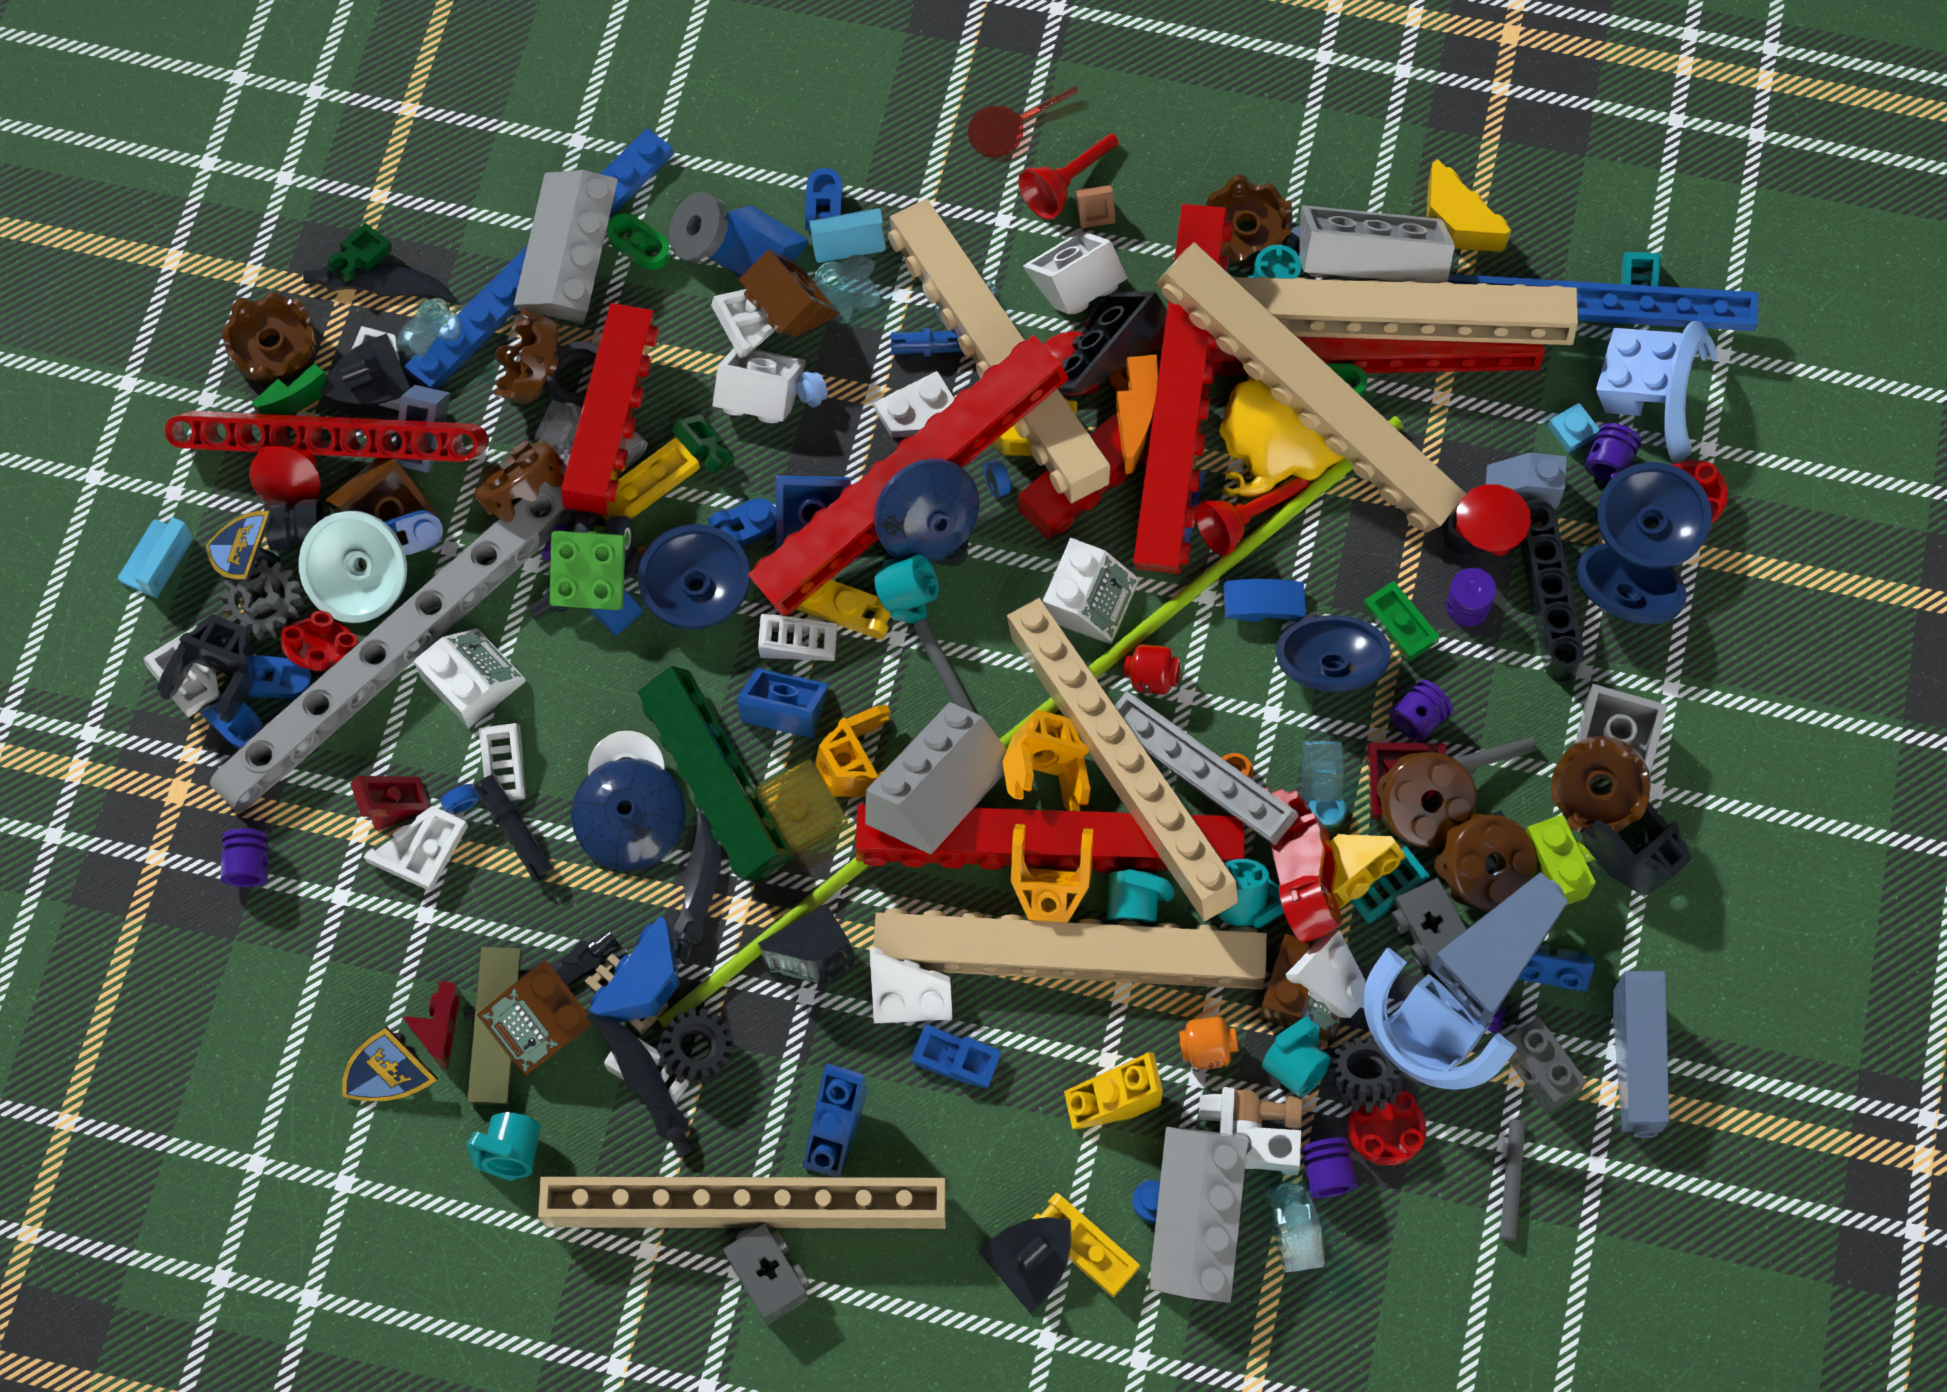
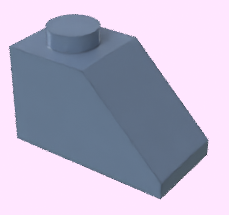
M414 385L401 396L398 420L446 423L450 393ZM428 432L426 437L427 443L432 449L436 450L438 445L435 435ZM397 433L395 446L401 448L402 438ZM395 459L401 467L426 473L431 470L434 461Z
M1526 453L1489 464L1486 468L1485 484H1499L1511 488L1524 498L1525 501L1543 500L1548 502L1553 508L1558 509L1565 490L1567 456Z

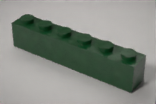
M669 666L637 691L643 702L642 710L650 721L655 723L661 734L659 736L660 743L674 757L678 765L676 767L678 775L693 791L695 795L694 803L698 810L708 818L713 827L711 833L715 841L724 847L730 858L729 866L733 873L742 880L762 882L794 858L793 852L691 672L686 669Z

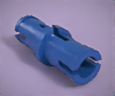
M923 328V332H891V355L924 353V357H931V353H963L955 331L930 332V328Z

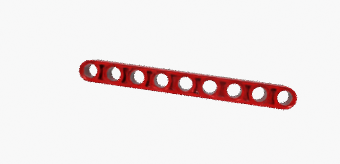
M190 411L173 416L165 424L164 430L165 437L171 445L187 449L259 452L263 447L270 445L286 446L300 452H310L312 455L456 462L469 461L480 456L486 451L489 444L488 434L485 429L476 424ZM184 421L191 427V437H188L183 431ZM218 423L222 424L226 429L225 439L218 434ZM253 424L261 431L260 441L255 439L252 434ZM288 426L296 432L295 443L287 437L286 431ZM322 428H326L330 432L332 438L330 444H327L322 439ZM358 429L366 435L367 443L365 446L361 445L356 438ZM393 431L399 433L402 438L401 448L395 446L392 442L391 434ZM428 432L435 435L438 445L436 450L432 449L427 443L426 437ZM463 434L468 435L472 439V451H468L462 445Z

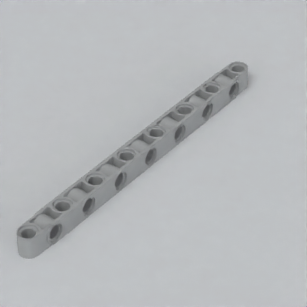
M636 431L632 440L626 439L624 449H628L627 463L624 471L618 470L616 480L635 464L647 449L648 443ZM569 458L564 462L565 464L560 466L564 476ZM544 482L539 489V495L535 501L530 502L524 498L513 507L515 517L512 521L504 522L499 519L224 763L212 776L210 786L235 811L241 812L250 807L547 543L556 524L566 526L582 511L563 508L562 486L554 488L547 482ZM542 510L550 511V513L545 517L535 516L538 512ZM488 558L496 559L491 565H481ZM441 607L436 614L426 615L430 608ZM386 656L383 662L376 665L370 664L375 657ZM325 705L329 706L328 710L322 715H314L317 708ZM272 756L268 764L257 766L261 758Z

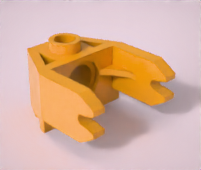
M887 705L875 706L850 718H842L835 730L830 732L819 745L815 766L832 796L866 797L868 787L884 772L876 773L857 737L878 729L889 721L888 715L891 714V711Z
M1036 710L1013 735L1002 761L1007 792L1013 798L1022 800L1024 798L1023 790L1031 791L1034 778L1033 770L1058 776L1063 804L1068 811H1080V804L1087 806L1090 785L1084 757L1088 754L1089 749L1080 740L1078 732L1069 718Z
M1015 824L1012 843L1011 883L1028 920L1068 923L1090 885L1093 829H1083L1081 862L1076 871L1028 868L1024 861L1025 825Z

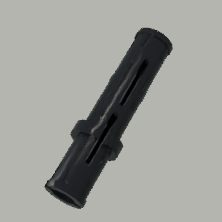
M495 774L480 780V783H477L474 788L478 791L491 812L489 817L493 824L497 823L527 869L532 881L536 883L547 878L555 869L518 812L520 808L516 801L512 802Z

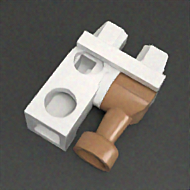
M1228 1087L1222 1088V1094L1200 1095L1199 1120L1220 1121V1133L1247 1136L1245 1169L1282 1171V1174L1298 1175L1301 1130L1262 1128V1120H1285L1287 1128L1301 1129L1302 1097L1288 1096L1285 1104L1260 1100L1250 1090H1235V1088Z

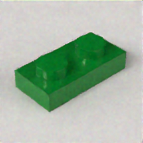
M1392 581L1364 600L1363 607L1408 662L1439 642L1440 636L1395 581Z

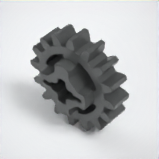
M262 559L260 567H253L249 581H224L229 592L220 593V599L225 604L221 607V611L229 621L245 626L249 634L253 631L257 640H261L264 632L267 631L275 638L277 637L276 628L281 626L284 629L289 626L287 622L289 618L298 619L300 617L294 607L303 606L304 604L299 595L302 592V588L299 582L295 581L296 578L290 569L284 572L280 562H276L270 568L267 560ZM281 585L285 589V599H282L280 597ZM239 600L244 603L242 606L243 614L239 612Z

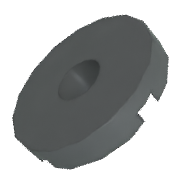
M700 191L690 194L680 203L673 214L669 226L670 246L678 258L692 263L702 262L701 259L705 256L710 258L717 252L724 241L728 229V219L724 218V210L727 211L719 197ZM702 221L701 228L699 232L696 234L697 227L699 223Z

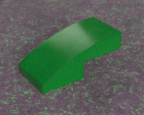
M314 363L289 387L277 379L252 402L256 413L293 415L322 397L320 393L327 379L325 372Z

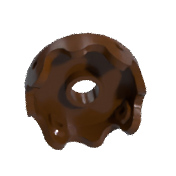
M1238 174L1231 177L1223 188L1209 195L1206 206L1225 207L1228 220H1233L1234 222L1232 242H1225L1224 255L1229 256V264L1242 267L1255 266L1257 255L1264 248L1270 245L1286 246L1291 231L1292 204L1290 200L1285 201L1272 184L1254 185L1248 181L1246 176ZM1246 220L1254 223L1256 228L1250 232H1244L1237 227V224Z
M275 292L267 293L266 297L259 301H250L247 298L237 299L232 305L231 317L222 329V338L230 362L242 375L258 382L270 383L275 382L277 379L282 381L291 378L308 364L316 346V332L302 302L297 298L294 300L287 299ZM270 335L280 337L279 342L275 346H262V342L266 337Z
M522 309L520 315L527 320L519 321L515 325V331L521 336L520 343L514 346H500L495 353L496 360L505 368L506 374L498 379L496 386L499 389L495 390L494 395L525 405L532 400L538 399L547 375L552 376L557 368L559 357L555 355L559 331H557L555 321ZM516 355L518 356L517 362L514 360Z
M524 441L511 450L510 456L503 459L500 463L494 462L480 472L482 479L477 484L474 493L477 501L488 516L494 513L502 521L510 522L515 517V510L511 503L512 499L524 498L530 502L535 501L539 495V489L544 482H547L554 488L562 486L564 475L560 466L565 463L550 443L537 442L530 444L528 441Z
M1607 736L1588 737L1570 746L1559 758L1552 775L1551 784L1553 803L1562 812L1569 827L1578 833H1582L1587 827L1592 829L1591 825L1597 820L1611 826L1618 833L1631 823L1640 820L1646 810L1651 790L1650 771L1639 752L1628 743ZM1603 774L1612 780L1613 787L1606 793H1599L1592 788L1590 780L1595 775Z
M1429 751L1405 755L1397 761L1387 774L1380 778L1377 784V794L1381 800V819L1383 823L1398 839L1415 847L1432 849L1446 846L1449 830L1470 820L1471 814H1476L1478 801L1473 778L1461 763L1445 754ZM1428 790H1435L1439 796V803L1432 811H1425L1421 805V798Z
M1471 814L1470 820L1449 830L1445 849L1435 860V870L1448 883L1452 893L1450 896L1454 901L1473 910L1490 912L1535 877L1537 867L1536 851L1528 833L1514 820L1499 815ZM1491 853H1494L1498 858V867L1494 873L1489 874L1485 868V861Z

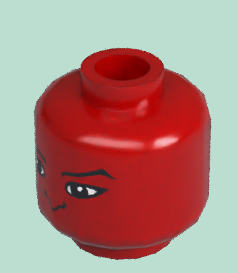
M1142 644L1137 646L1133 656L1126 657L1124 677L1131 679L1134 691L1166 695L1170 692L1172 686L1177 687L1179 684L1181 659L1180 657H1175L1172 648Z

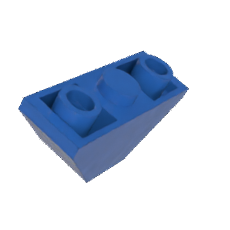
M659 916L653 925L649 924L644 928L634 951L630 956L625 955L619 961L612 980L606 987L602 986L594 994L589 1009L591 1014L601 1015L621 1023L656 1016L680 985L673 933L664 918Z
M826 1063L803 1160V1168L834 1178L842 1176L860 1124L868 1089L865 1075Z

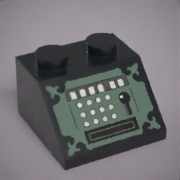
M827 904L822 905L758 943L765 969L768 973L821 985L828 980L830 982L839 981L851 971L850 967L854 966L851 943Z

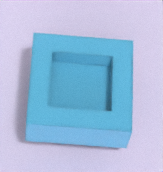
M1580 403L1550 419L1547 426L1568 454L1596 439L1599 432L1598 426Z

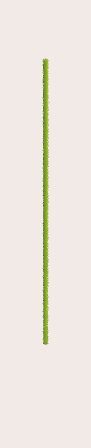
M1396 416L1388 421L1398 431L1403 428V423ZM1346 458L1336 463L1237 544L1231 554L1221 557L1089 665L1088 669L1095 679L1099 678L1353 469V465ZM1050 697L1036 710L1055 714L1060 709ZM1036 710L999 739L1006 750L1013 735ZM856 857L659 1017L657 1020L665 1029L671 1019L673 1020L678 1013L683 1012L685 1014L688 1009L699 1006L760 956L761 953L758 946L760 941L817 909L869 865L864 864L863 861H856Z

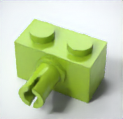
M1561 814L1528 826L1526 832L1533 842L1537 857L1536 875L1541 872L1548 880L1555 881L1561 887L1565 898L1568 900L1566 905L1587 898L1596 883L1587 863L1596 859L1584 846L1583 840H1575L1564 815Z

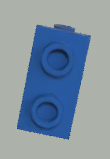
M1540 945L1518 978V980L1587 992L1594 969L1593 957L1586 956L1585 951L1578 952L1557 948L1556 957L1549 956L1550 946Z

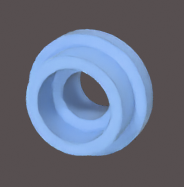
M804 372L799 375L796 391L800 400L813 408L819 406L821 401L825 400L828 395L822 376L818 372Z

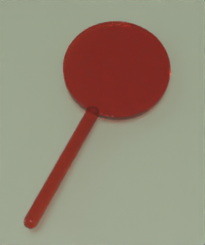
M1072 87L1020 116L1013 110L1003 106H991L982 109L974 115L968 126V137L972 147L979 153L990 157H1000L1011 153L1022 141L1024 134L1023 121L1076 94L1078 88Z

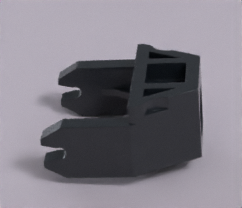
M212 614L197 624L193 631L185 633L179 638L180 644L163 671L157 690L161 691L160 696L162 698L170 700L178 692L194 663L229 675L233 678L222 695L217 709V714L221 715L219 719L229 723L237 715L253 686L254 647L245 626Z
M1649 801L1640 820L1627 826L1641 842V845L1634 852L1631 851L1611 826L1599 820L1591 825L1592 829L1587 827L1581 833L1584 846L1608 875L1644 897L1674 878L1692 859L1685 841L1680 836L1678 823L1673 821L1668 825Z

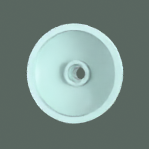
M345 511L325 517L309 531L300 550L299 574L306 594L319 610L330 613L336 620L359 623L383 615L397 602L405 586L407 562L398 537L387 524L375 516L364 512ZM360 558H363L367 563L365 570L359 567L358 562Z

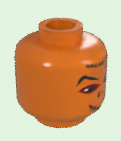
M1221 1016L1189 1020L1185 1030L1180 1031L1183 1061L1190 1062L1195 1070L1226 1067L1230 1064L1231 1052L1239 1051L1236 1028L1228 1029L1225 1019Z

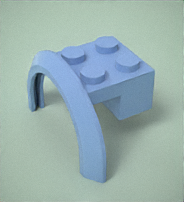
M1701 321L1690 322L1683 333L1614 328L1596 388L1604 412L1640 416L1644 401L1665 403V439L1668 454L1672 464L1683 461L1692 452L1685 417L1689 374L1697 350H1699L1703 361H1706L1707 354H1709L1712 361L1717 360L1718 354L1712 338Z
M1387 948L1371 970L1364 990V1011L1368 1027L1374 1040L1386 1057L1410 1077L1437 1088L1467 1089L1483 1084L1494 1077L1504 1067L1517 1047L1497 1033L1478 1058L1468 1064L1457 1067L1467 1058L1492 1023L1489 1022L1483 1027L1462 1002L1431 975L1428 974L1413 988L1401 1007L1388 1018L1387 998L1389 990L1407 962L1390 948Z

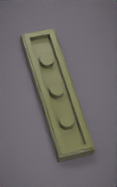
M481 947L467 1101L469 1104L509 1106L512 1060L485 1027L477 1014L520 979L522 951L519 948Z

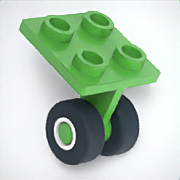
M581 513L574 521L572 532H552L550 604L552 606L621 610L623 608L624 563L629 557L633 546V525L629 517L613 515L607 520L606 526H601L597 515Z

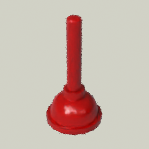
M1112 133L1108 134L1063 169L1057 168L1054 170L1049 167H1038L1024 170L1019 175L1018 187L1024 202L1030 210L1046 220H1053L1060 215L1067 200V187L1070 185L1071 179L1116 147L1119 143L1117 136Z
M1297 477L1245 505L1237 504L1234 506L1227 501L1204 500L1196 506L1195 519L1199 533L1213 552L1219 556H1227L1235 550L1236 545L1243 538L1245 525L1249 523L1250 518L1302 492L1309 486V481Z

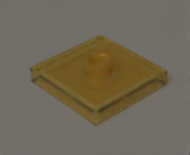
M810 758L756 788L793 854L848 825L845 815Z

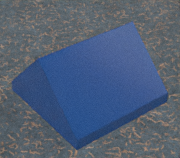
M753 205L727 212L725 219H728V229L724 241L710 259L741 278L768 249L795 261L809 244V240Z
M776 475V548H780L790 534L799 532L811 522L816 512L829 507L836 501L842 491L851 485L850 477Z
M756 668L738 695L737 704L741 721L814 739L829 684Z

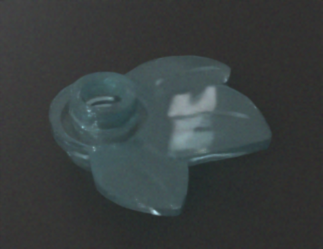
M852 255L841 263L836 261L826 262L816 271L815 284L840 312L834 318L835 321L848 324L854 308L859 310L870 309L881 302L877 287L868 279L876 266V263L870 258L862 255ZM833 275L839 277L837 284H827L829 277Z
M434 298L427 300L420 305L416 316L401 329L398 335V346L410 345L414 353L422 358L438 336L445 340L458 339L461 329L460 317L450 311L448 304L443 299Z

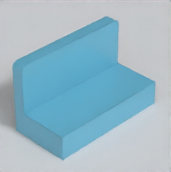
M880 208L809 221L816 261L821 263L884 251L886 246L881 224L883 221Z
M174 517L170 519L168 524L157 519L153 520L119 574V581L126 586L157 599L194 538L185 522Z

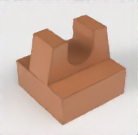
M1111 185L1076 191L1078 220L1081 229L1116 223Z

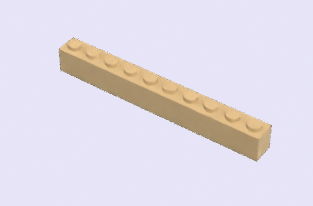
M928 199L890 216L891 231L888 232V239L891 246L896 252H902L909 273L913 278L919 277L923 283L922 287L926 298L931 304H937L941 310L940 315L944 325L948 330L954 329L958 335L961 350L966 357L972 356L976 362L978 375L982 378L984 372L989 367L998 365L1010 355L1012 349L1018 343L1025 340ZM1058 389L1014 425L1018 435L1021 438L1026 437L1032 445L1031 451L1036 462L1040 466L1045 465L1050 472V480L1055 490L1059 494L1063 492L1070 503L1109 485V463Z
M1195 242L1182 252L1156 282L1161 288L1163 296L1173 304H1179L1189 314V319L1195 326L1203 330L1206 329L1217 339L1216 343L1221 350L1229 355H1234L1244 364V370L1252 378L1261 380L1271 389L1272 396L1279 403L1292 408L1298 414L1299 421L1305 427L1319 433L1325 439L1327 447L1332 452L1344 456L1353 465L1352 468L1359 477L1364 480H1370L1380 490L1379 493L1385 501L1392 505H1397L1407 515L1406 518L1412 526L1419 530H1424L1426 533L1440 527L1466 495L1460 487Z
M1231 276L1295 336L1573 345L1578 325L1577 289L1557 285L1538 287L1522 284L1505 286L1489 285L1486 283L1473 285L1453 284L1450 282H1380L1378 280L1344 281L1342 279L1310 280L1305 278L1278 279L1264 276L1257 278Z
M1038 598L1008 614L1007 619L1011 639L1064 717L1070 719L1078 732L1080 740L1087 746L1090 755L1203 921L1205 922L1237 904L1238 897L1235 879L1041 599Z
M893 908L885 910V913H876L873 947L881 949L882 954L903 962L906 959L919 964L924 970H934L943 973L1263 990L1266 974L1267 933H1258L1257 929L1251 927H1239L1234 929V931H1219V928L1213 925H1199L1195 929H1180V926L1174 923H1160L1156 927H1142L1140 923L1135 921H1121L1117 925H1104L1096 919L1079 920V923L1028 921L1019 915H1004L1001 919H990L980 913H965L962 917L947 916L946 913L941 911H926L924 915L908 914L906 910Z
M541 1177L538 1217L545 1227L758 1228L765 1223L767 1228L946 1229L945 1178Z

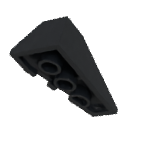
M1113 292L1099 300L1083 321V325L1086 328L1083 336L1075 337L1072 343L1075 349L1073 355L1062 362V366L1069 379L1058 388L1061 394H1079L1126 367L1127 357L1145 356L1163 344L1167 309L1157 292Z

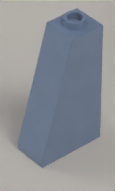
M1540 872L1436 954L1430 967L1431 970L1483 1027L1491 1021L1561 915L1568 902L1563 890L1555 881L1548 880Z
M1625 971L1611 994L1622 1132H1634L1635 1137L1648 1138L1657 1136L1658 1132H1662L1669 1123L1665 971Z

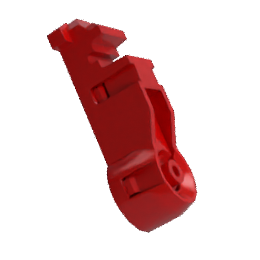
M1266 787L1264 789L1294 809L1299 815L1275 846L1271 843L1280 881L1279 894L1284 913L1293 933L1304 944L1330 934L1341 924V913L1333 891L1337 864L1329 841V831L1316 814L1312 813L1311 808L1297 791L1287 793L1283 789L1271 792Z

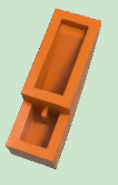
M1157 355L1127 357L1126 376L1128 391L1117 392L1116 411L1125 474H1132L1151 434L1158 382Z

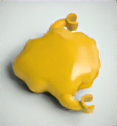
M1250 377L1247 381L1237 384L1234 390H1232L1219 434L1226 442L1229 455L1235 459L1243 460L1248 471L1255 478L1251 482L1245 483L1240 473L1229 472L1225 477L1234 480L1237 483V489L1222 487L1223 495L1227 497H1234L1237 494L1245 497L1261 496L1271 491L1276 483L1290 475L1311 481L1319 478L1328 467L1345 459L1344 456L1332 452L1327 447L1325 439L1319 433L1305 427L1299 421L1298 414L1292 408L1279 403L1272 396L1271 389L1261 380Z

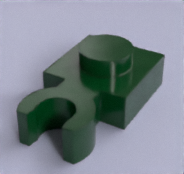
M364 223L340 243L341 252L329 257L328 270L332 272L339 266L346 267L341 271L342 281L348 282L354 278L357 267L361 266L368 271L392 251V243L368 224Z
M702 415L679 419L672 427L671 431L692 456L701 455L705 467L711 473H715L720 465L724 470H728L734 461L733 455L727 449L720 447L723 439Z

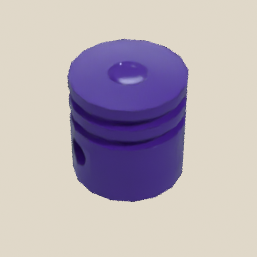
M1605 423L1601 425L1585 463L1586 471L1594 478L1609 483L1616 474L1632 466L1642 442L1640 436L1634 430L1621 424Z
M1477 568L1463 569L1455 575L1445 605L1447 614L1452 621L1467 627L1476 626L1485 621L1489 615L1496 593L1493 578L1487 572Z
M1423 679L1389 710V716L1403 735L1413 742L1422 743L1441 722L1446 720L1447 716L1453 713L1454 709L1449 698L1438 686Z
M246 828L233 829L223 833L220 877L222 883L235 887H255L265 884L268 880V834L260 830Z
M1346 1138L1323 1139L1306 1144L1300 1149L1301 1154L1304 1156L1302 1160L1306 1166L1305 1173L1312 1198L1338 1196L1351 1192L1358 1187L1353 1170V1162L1349 1158L1351 1155L1350 1150L1346 1148L1348 1146Z

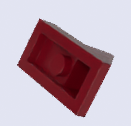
M358 776L350 783L361 817H371L375 830H382L410 820L430 808L421 779L418 776Z
M440 981L438 993L432 994L429 1004V1015L433 1019L403 1016L402 1018L438 1066L442 1069H448L462 994L455 983Z

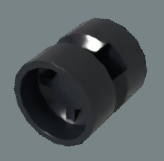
M320 499L301 500L296 503L295 507H292L287 501L265 504L264 511L272 512L265 532L270 550L293 549L296 542L302 547L309 531L314 525L324 519Z

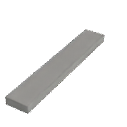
M1128 691L1116 703V709L1148 755L1274 846L1298 818L1299 815L1294 809Z

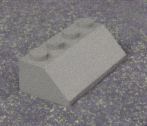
M586 170L549 172L544 174L514 308L584 324L618 179Z
M1302 205L1299 259L1303 271L1307 272L1310 276L1327 278L1329 275H1338L1350 281H1363L1365 278L1378 279L1380 282H1448L1455 244L1443 219Z
M949 702L866 790L865 824L932 854L1004 775L1002 761L1007 751L982 716Z
M1166 1127L1149 1289L1187 1298L1231 1303L1248 1143L1247 1136Z

